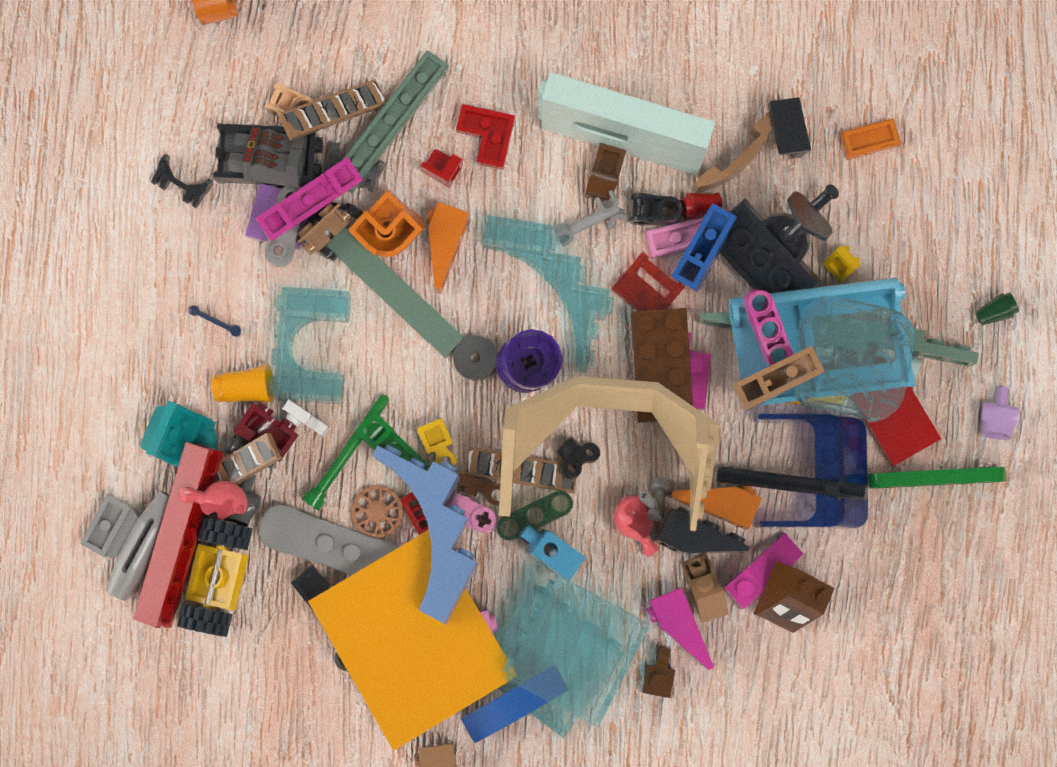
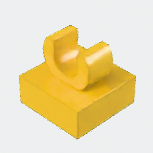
M843 245L839 246L822 263L840 283L846 280L861 265L859 263L861 258L859 256L855 258L849 252L850 247H844Z

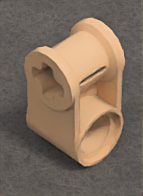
M275 83L273 96L269 104H265L264 109L278 117L281 112L304 105L313 100L285 85Z

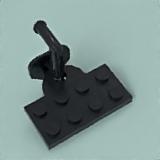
M828 184L825 190L811 202L803 194L795 191L787 199L792 214L784 212L773 213L766 218H763L748 200L744 198L730 211V213L737 216V219L720 254L753 289L777 293L814 288L820 282V279L802 259L809 250L811 242L809 234L823 241H826L832 234L830 224L819 210L832 199L839 197L838 189L834 185Z

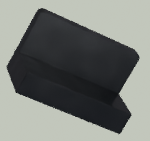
M800 97L770 101L768 109L779 155L790 154L791 159L801 158L811 150Z

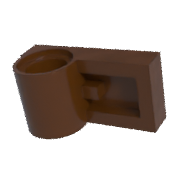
M600 143L587 184L585 197L594 200L599 197L602 202L610 199L608 191L612 190L615 193L626 150Z

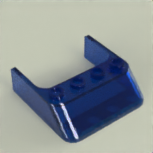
M758 414L755 416V423H809L814 430L815 478L826 480L843 478L844 482L868 485L867 430L865 424L859 418L834 414ZM815 495V513L810 519L806 521L756 522V528H859L868 519V497L865 501L846 498L836 501L835 497Z

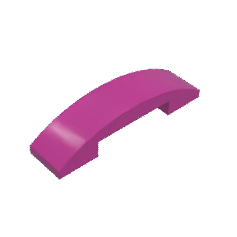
M346 157L255 219L272 242L356 186L363 179L350 159Z

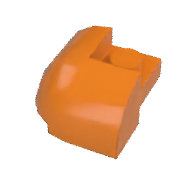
M387 190L370 210H365L348 231L374 255L391 257L404 251L426 226L413 209H409L391 190Z

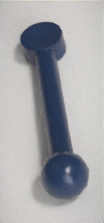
M190 306V315H198L230 331L234 337L241 335L242 331L239 326H230L200 311L198 306Z

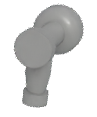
M657 477L653 478L651 488L655 492L654 497L648 491H642L639 494V499L650 508L646 517L660 522L664 518L662 510L666 495L672 493L674 483L668 479Z

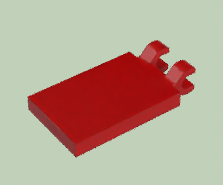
M883 353L870 360L872 365L888 363ZM911 387L849 395L891 467L941 440L940 435Z

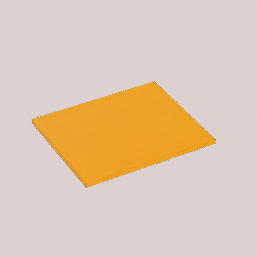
M429 530L308 601L393 751L517 677L467 589L462 594L447 625L419 611L428 588L432 568V543Z

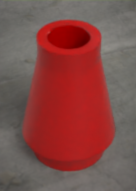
M719 192L686 193L685 196L680 197L682 216L685 219L690 218L693 220L705 215L712 203L722 208V198Z

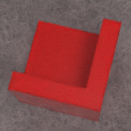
M434 149L427 162L421 163L420 169L425 175L450 188L463 167L462 158L455 154H452L450 157L440 150Z

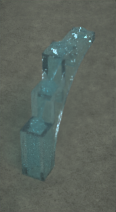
M487 215L483 247L506 253L523 261L541 274L552 286L564 304L574 330L576 344L575 372L586 373L587 366L593 367L595 350H590L591 339L597 340L599 323H595L594 320L605 321L606 315L613 312L615 298L609 297L610 289L578 284V282H584L586 266L581 265L582 257L549 252L550 250H555L557 241L556 234L552 233L553 225Z

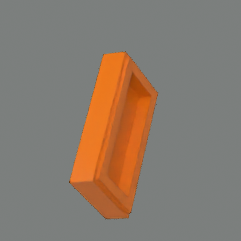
M894 118L840 133L847 160L901 145Z

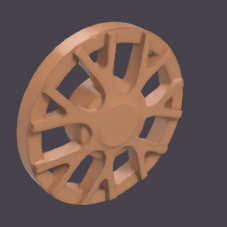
M371 486L365 488L355 497L352 503V521L355 527L364 535L373 538L387 537L398 529L403 520L404 509L400 498L393 490L387 487ZM379 490V501H372L371 491ZM388 494H391L395 500L387 506L383 500ZM362 497L369 502L366 509L357 505ZM389 509L399 510L398 519L388 517ZM366 512L368 519L358 523L356 515ZM385 520L392 527L387 532H384L380 525ZM370 521L376 523L374 534L366 531Z

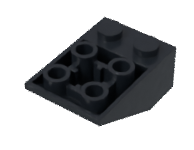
M682 507L676 510L672 508L668 511L654 542L678 554L743 553L750 549L749 546L744 544L746 539L732 532L725 535L719 532L720 526L706 519L702 522L697 521L696 531H690V511Z

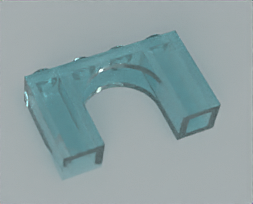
M282 287L281 294H277L276 311H280L279 322L275 321L274 338H278L277 349L272 350L271 364L275 366V376H271L269 381V393H273V398L280 401H288L289 399L295 402L343 405L344 375L339 373L311 372L299 367L293 357L292 345L297 332L311 322L349 323L351 294L349 291Z

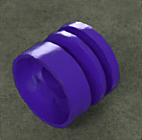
M529 329L519 332L501 347L497 354L496 369L499 378L506 387L515 392L530 393L545 387L557 377L562 365V354L558 343L552 336L541 330ZM525 358H528V364L532 365L527 369H524L525 365L521 362Z

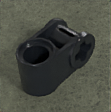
M646 193L631 195L633 211L632 217L629 218V223L640 226H668L676 224L681 220L682 204L676 197L657 196ZM642 205H644L643 214H641ZM666 206H673L676 208L677 214L673 217H667L663 214L662 210Z

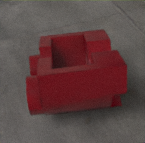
M262 402L258 406L252 403L233 431L249 442L265 433L272 434L283 459L299 436L294 432L297 426L285 418L279 422L271 416L274 411Z

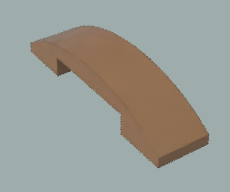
M768 112L753 126L750 134L756 140L722 172L715 165L708 169L694 183L692 190L695 193L711 190L728 182L754 160L772 129L770 113Z

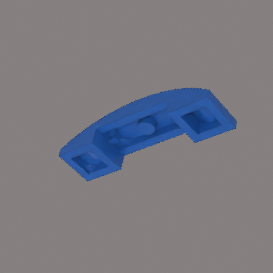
M554 664L512 690L462 717L461 720L473 742L477 743L568 691L569 688Z

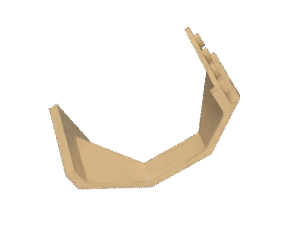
M576 376L505 409L499 516L510 517L515 470L576 407L652 412L689 469L690 531H696L698 519L703 520L704 502H700V500L706 498L707 491L711 490L720 425L660 383Z

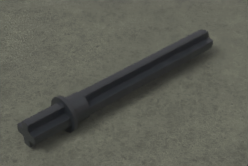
M720 467L717 471V481L721 483L835 497L836 501H840L841 498L865 501L868 497L867 484L844 482L843 478L826 480L730 467Z

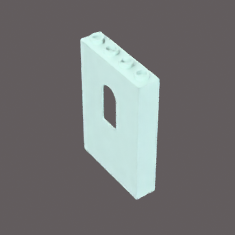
M550 72L548 80H542L538 92V119H541V129L597 146L603 143L624 149L627 155L698 176L715 126L714 121Z

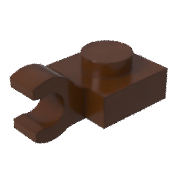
M459 473L460 479L457 485L461 486L460 492L476 497L477 492L485 494L491 505L499 506V501L492 498V493L495 490H500V484H490Z
M659 646L656 664H647L642 693L665 698L671 697L675 669L667 668L671 653L670 648Z

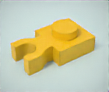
M443 417L416 428L427 454L435 452V463L440 465V460L444 456L450 457L452 464L458 463L455 454L447 447L453 444V440Z

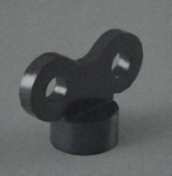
M573 437L569 438L557 450V453L565 460L560 468L561 473L570 480L579 477L583 464L594 463L600 457V449L596 444L587 442L581 447ZM591 450L593 455H588L586 451ZM568 466H572L575 471L570 472Z

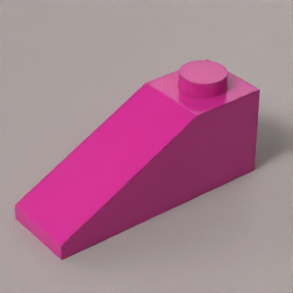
M784 533L725 584L722 589L739 609H745L762 594L776 561L792 566L803 553L789 536Z
M682 588L649 600L650 607H647L646 610L652 624L657 622L658 626L702 666L708 670L713 669V663Z

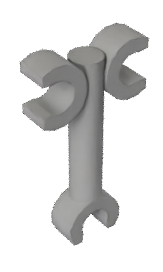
M608 191L610 199L606 202H602L599 197L596 198L598 211L571 225L561 223L553 228L562 246L570 244L575 234L603 220H606L610 229L615 228L613 221L616 218H622L624 223L628 222L624 210L618 207L619 201L614 191Z

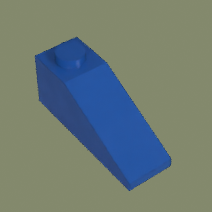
M712 203L671 277L690 289L699 292L737 216Z

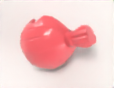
M217 481L211 484L204 492L197 491L188 486L180 488L181 501L184 503H199L204 514L210 515L215 512L219 520H223L229 515L236 513L244 514L248 506L247 497L242 488L230 481Z
M624 496L615 506L613 512L614 526L625 537L638 540L642 546L643 553L649 558L658 550L657 545L650 537L654 521L646 517L648 509L646 504L639 499V496Z

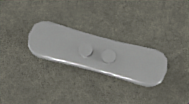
M276 505L268 508L260 520L259 537L269 548L336 569L349 575L355 574L400 547L399 545L343 528L286 505Z

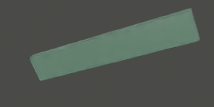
M426 50L343 159L346 157L350 159L363 180L449 69L447 63L430 51ZM361 182L348 191L353 194Z
M346 226L326 245L329 250L335 253L348 268L445 359L455 350L460 341L464 339L456 329L377 255L368 251L348 231Z

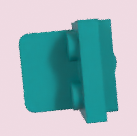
M168 401L166 407L159 405L155 408L140 447L147 451L146 454L178 467L185 442L201 444L217 450V433L214 428L216 422L201 414L192 412L177 403Z

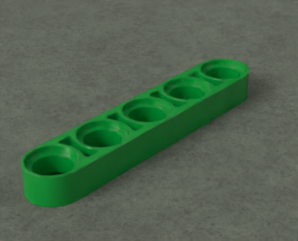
M1005 467L873 473L868 474L869 489L1005 482L1006 469Z

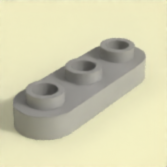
M285 186L279 192L277 203H280L301 188ZM302 222L272 242L268 238L265 255L272 265L284 267L293 260ZM277 247L284 248L283 254L279 256L274 254V250Z

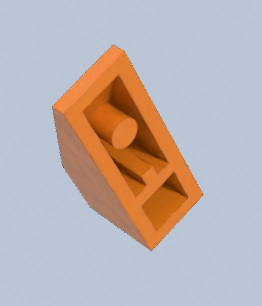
M440 202L437 203L435 209H430L426 219V223L429 224L434 287L438 294H442L470 220L468 212Z
M741 485V488H711L710 491H707L706 498L701 499L700 502H704V513L748 530L762 498L756 495L757 490ZM690 490L672 491L669 498L690 506Z

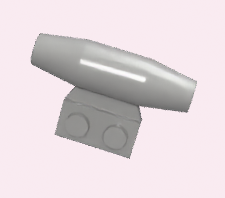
M159 491L140 516H138L134 507L110 494L105 496L80 544L102 557H117L105 590L110 595L126 601L146 575L170 496L169 494Z

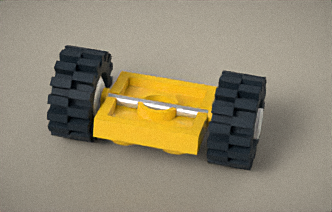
M203 517L198 540L220 544V546L217 545L214 548L198 544L185 599L202 603L203 605L200 607L182 604L177 627L193 630L198 633L227 637L232 614L213 609L214 607L236 611L249 555L228 551L229 548L225 546L248 551L253 528L236 525L237 523L229 521H218Z

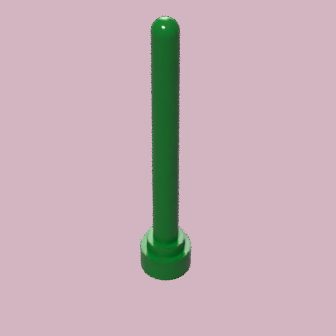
M387 395L379 396L360 425L374 411L380 416L389 403ZM356 432L353 433L318 485L312 487L310 491L306 490L301 498L318 511L325 504L326 491L362 441Z

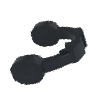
M329 203V204H331L333 207H335L338 203ZM350 203L346 205L341 204L337 208L340 211L345 210L349 215L357 219L364 213ZM325 207L308 218L307 224L310 222L314 226L317 221H320L322 218L318 214ZM325 246L318 252L321 256L332 262L337 258V255Z

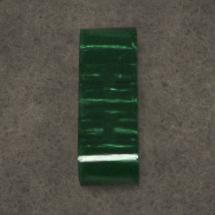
M565 491L553 492L512 512L510 517H502L497 523V532L503 540L515 541L519 539L520 533L528 524L535 530H538L568 515L573 507L572 497ZM559 496L566 498L568 501V508L562 512L556 511L552 506V501ZM531 509H539L543 513V519L540 523L532 524L527 520V513ZM506 521L515 522L518 526L516 534L513 536L504 535L501 530L503 523Z

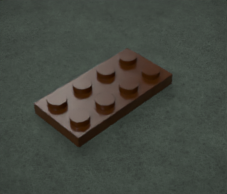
M687 308L631 312L635 381L658 382L693 406ZM637 411L638 423L658 422L652 412Z

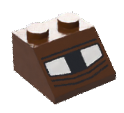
M776 561L754 614L794 633L824 615L835 588L800 569Z

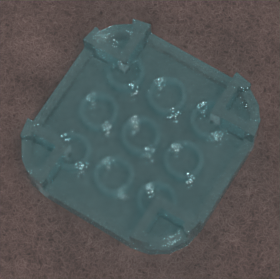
M823 296L813 300L806 307L799 321L794 354L812 346L825 372L791 389L793 396L801 403V406L808 409L815 407L867 419V422H879L890 417L900 407L905 396L915 342L914 329L910 320L894 309L841 297Z

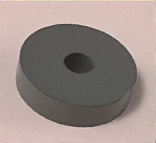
M482 336L466 337L460 341L454 350L453 362L455 368L462 377L468 380H483L489 377L496 368L497 351L491 341ZM472 354H479L481 356L480 361L477 363L471 362L470 357Z

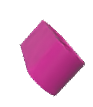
M759 289L748 291L744 296L743 304L765 362L770 366L775 364L772 360V353L777 348L783 349V359L792 356L793 351L772 296L768 292ZM762 295L765 301L764 306L759 310H755L752 307V300L755 296ZM771 321L774 324V332L770 336L765 337L762 333V326L766 322Z

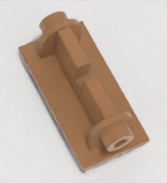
M340 203L335 207L329 204L318 214L322 218L314 226L309 222L298 233L301 238L297 243L299 244L304 240L306 245L303 248L310 255L314 252L317 254L330 241L324 233L327 229L333 236H336L349 224L348 221L351 219V216L345 210L341 213L337 210L341 205Z

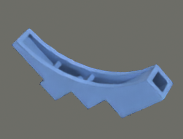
M377 445L372 456L393 470L409 486L419 501L428 523L432 543V568L428 588L419 611L447 625L478 566V563L473 560L474 554L461 547L458 552L454 550L469 522L468 518L464 516L466 511L453 504L449 508L445 507L460 479V476L455 473L457 468L445 461H441L440 465L432 462L429 470L426 471L427 465L414 458H411L409 462L400 457L402 452L389 445H386L385 449Z

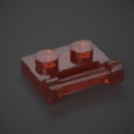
M642 252L611 288V291L635 311L668 309L684 290L685 286L680 282H674L648 260L649 256ZM642 268L670 293L663 297L636 273Z

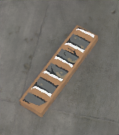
M376 79L281 112L278 117L289 140L292 141L382 108L387 101Z
M265 433L223 458L215 482L230 481L238 485L282 459L272 434Z
M469 447L464 474L501 481L502 452ZM527 457L514 473L515 484L573 494L577 478L570 480L562 475L560 470L562 462ZM568 466L570 472L575 471L572 466Z

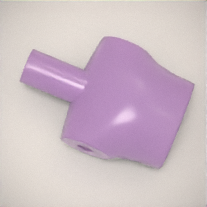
M1000 386L997 388L995 403L983 402L981 421L982 435L984 437L996 440H1010L1012 438L1013 430L1018 420L1019 408L1007 405L1009 392L1007 387Z

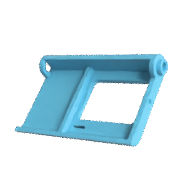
M896 277L769 293L774 300L793 355L810 346L813 347L816 353L811 321L814 319L884 311L888 317L895 362L825 371L758 406L916 386L900 307L901 299H905V287L903 282L899 283ZM757 295L752 300V307L755 310H759L764 306L765 301L762 295ZM744 297L729 299V314L740 380L770 366L765 362L744 308ZM771 321L766 322L762 326V333L765 337L770 336L774 332V324ZM777 348L773 351L772 360L774 363L784 358L782 348Z

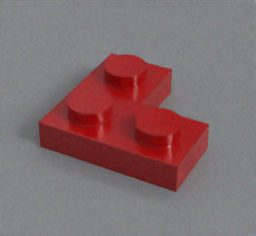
M462 104L456 133L482 138L477 164L504 170L516 117L512 114Z

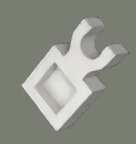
M289 399L282 408L288 413L285 418L298 427L303 423L322 437H325L330 430L327 425Z

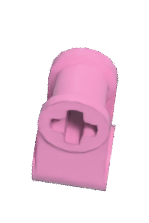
M453 492L446 507L449 508L453 504L466 511L464 516L469 520L467 527L483 533H489L497 527L498 516L492 509L458 493ZM488 512V518L492 520L491 524H485L481 528V522L478 520L479 515L484 516Z

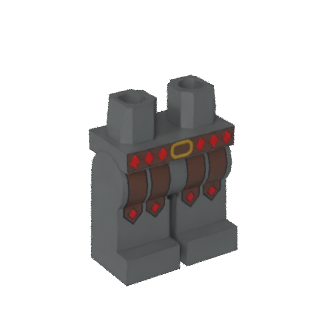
M253 126L250 135L236 133L234 151L243 152L244 154L230 153L228 160L229 171L243 173L244 181L246 182L255 180L262 183L299 188L308 152L307 135L290 141L287 134L277 133L270 129L260 131V127Z

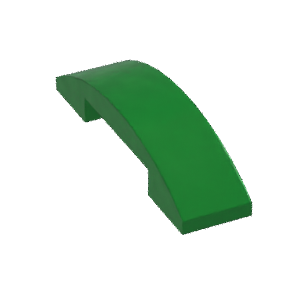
M375 411L355 430L373 451H375L377 445L384 449L386 445H389L402 452L401 458L409 462L411 458H414L427 465L425 470H429L430 465L399 437L395 430Z

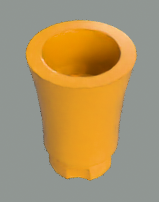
M269 364L241 371L225 372L223 375H214L211 386L215 402L257 401L272 403L274 400V378Z

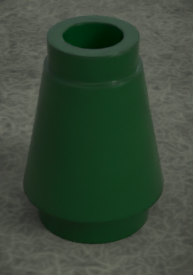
M1010 292L1006 294L1001 293L979 310H976L975 314L981 326L1014 318V314L1019 312V308Z

